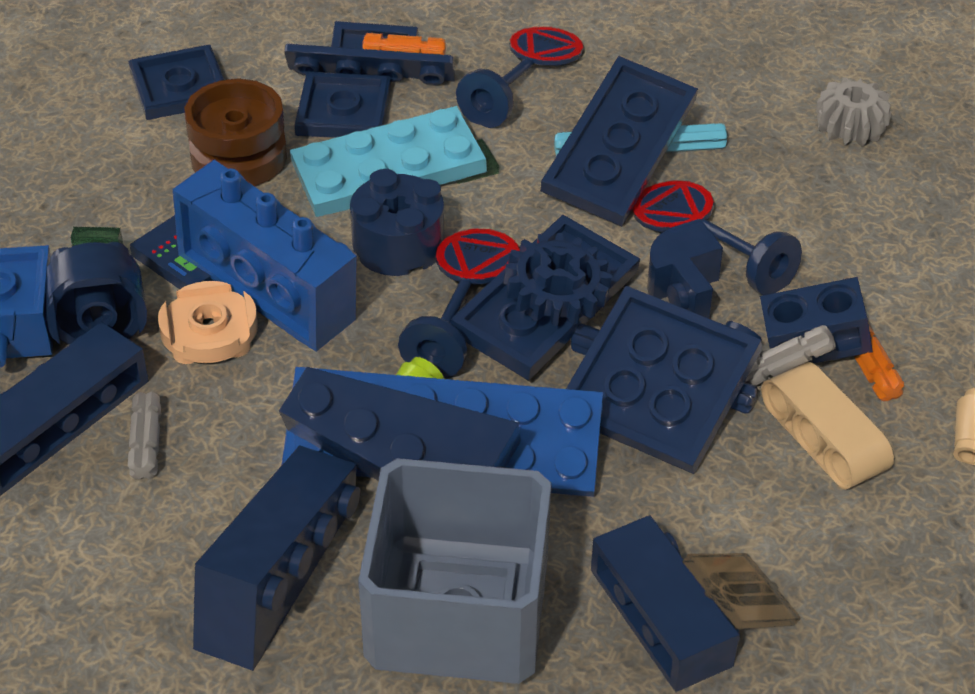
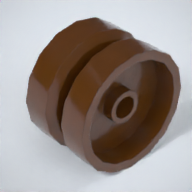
M238 78L211 83L203 86L190 96L184 107L187 136L189 138L191 165L195 173L215 159L226 168L237 170L247 182L256 186L271 180L282 171L287 160L284 116L281 97L273 88L259 81Z

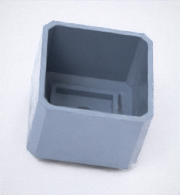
M399 458L381 468L358 580L363 655L375 670L517 684L535 673L548 563L551 482L539 471Z

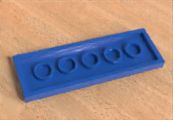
M305 367L295 368L293 388L306 369ZM318 369L519 422L521 442L505 468L539 471L551 482V493L594 497L603 392ZM286 430L282 464L299 445L331 455ZM356 470V476L370 477L360 470Z

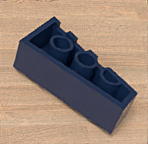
M306 367L279 409V413L288 431L334 457L356 463L358 470L379 481L381 468L397 458L505 468L521 442L519 422L311 367Z
M299 445L195 563L194 650L254 671L346 517H352L357 509L361 492L360 488L355 486L356 463Z

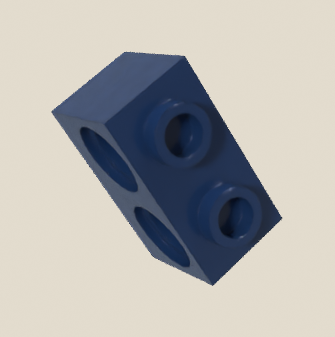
M858 277L760 296L770 349L800 335L804 338V333L825 325L831 331L836 347L834 350L817 358L812 356V360L808 362L819 363L873 352L868 318Z

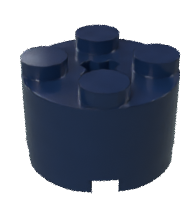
M390 169L374 171L370 175V180L362 184L354 192L350 201L352 247L354 252L360 257V262L373 272L389 276L408 275L411 269L423 266L424 270L436 263L437 248L444 240V201L441 195L440 184L432 179H422L407 174H396Z
M89 242L69 248H59L53 252L50 257V263L47 266L45 300L46 324L53 339L59 344L61 340L70 345L76 338L84 335L100 322H103L127 339H130L138 330L139 334L142 332L147 322L142 275L139 265L129 254L128 248L118 242Z

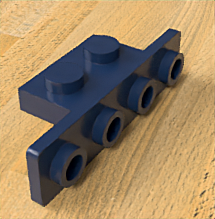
M335 21L331 47L285 44L284 54L289 70H294L301 75H306V72L390 76L391 82L400 81L402 78L420 79L423 83L430 85H439L444 81H455L454 57L451 55L363 49V40L367 33L382 34V38H387L388 34L419 36L418 27Z

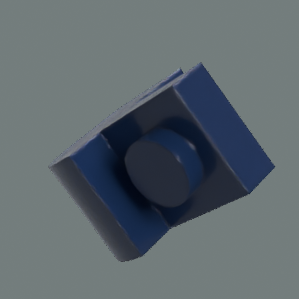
M701 219L674 226L657 236L650 250L647 290L651 296L659 299L668 297L669 303L710 318L713 288L709 283L719 281L723 247Z

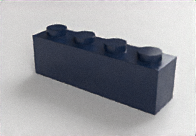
M100 322L84 335L76 338L73 343L47 362L39 365L32 373L9 390L0 394V496L149 382L143 348L103 322Z

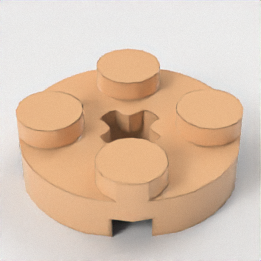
M203 281L184 286L176 291V300L172 301L168 307L165 301L159 310L158 323L164 346L173 353L174 359L182 364H192L194 362L214 363L232 357L244 356L251 349V342L256 336L258 329L256 306L251 296L243 291L244 297L239 293L232 292L231 284L221 281ZM213 318L214 323L203 325V319Z

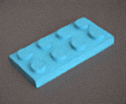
M457 106L439 109L405 120H397L390 124L356 131L345 136L311 143L307 146L290 150L292 164L316 217L349 210L351 197L362 184L369 181L370 175L378 169H390L396 174H407L422 179H432L440 185L487 172L486 158Z

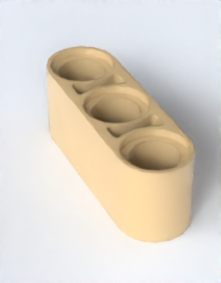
M806 362L763 382L761 394L767 410L840 488L849 489L890 469L894 464L892 447L885 435L814 363Z

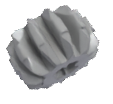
M843 77L841 83L829 82L826 90L821 92L820 98L817 100L818 130L828 132V140L830 141L838 138L843 139L845 146L850 141H856L862 147L867 140L878 142L880 135L885 132L886 126L890 122L891 104L888 101L889 93L879 90L878 83H863L862 78L858 81H850L848 78Z

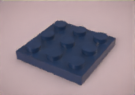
M625 286L566 389L603 392L600 434L695 474L762 351V340Z

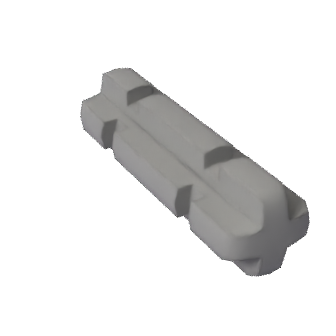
M822 325L804 333V338L801 335L763 352L762 356H758L745 382L758 385L771 379L770 375L775 377L812 360V356L817 358L834 350L836 343L831 331L827 326Z
M153 391L147 394L138 392L132 398V411L134 413L131 416L129 438L131 450L128 452L127 465L129 467V475L136 480L141 478L151 479L157 474L158 459H156V456L159 454L160 423L158 421L161 418V404L159 395Z

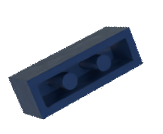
M649 515L593 538L591 572L676 693L734 667L740 633L739 629L732 623L724 611H721L710 594L685 565L686 562L680 556L679 547L673 536L668 532L663 533L652 516Z

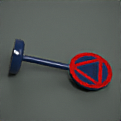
M531 27L514 33L509 41L510 50L523 61L503 77L489 69L479 68L468 72L458 82L456 89L457 104L462 114L470 122L490 129L500 126L511 115L514 105L513 93L509 85L534 64L562 65L579 59L583 53L582 40L573 33L553 27Z
M677 180L660 182L645 188L634 205L633 213L635 220L643 227L654 231L664 232L674 226L701 219L716 239L749 256L746 265L747 281L761 295L773 294L788 286L800 265L802 255L800 241L787 232L775 231L770 233L754 246L709 222L707 219L711 216L714 209V200L711 192L702 185L690 181Z
M474 228L459 231L442 241L437 248L436 263L442 273L450 279L459 281V284L441 318L421 316L411 320L402 330L399 336L398 348L405 362H410L414 357L424 358L435 365L444 378L455 375L462 368L466 359L467 345L464 336L457 327L450 323V319L458 312L471 284L490 283L505 269L511 250L520 251L515 240L505 233L492 229Z

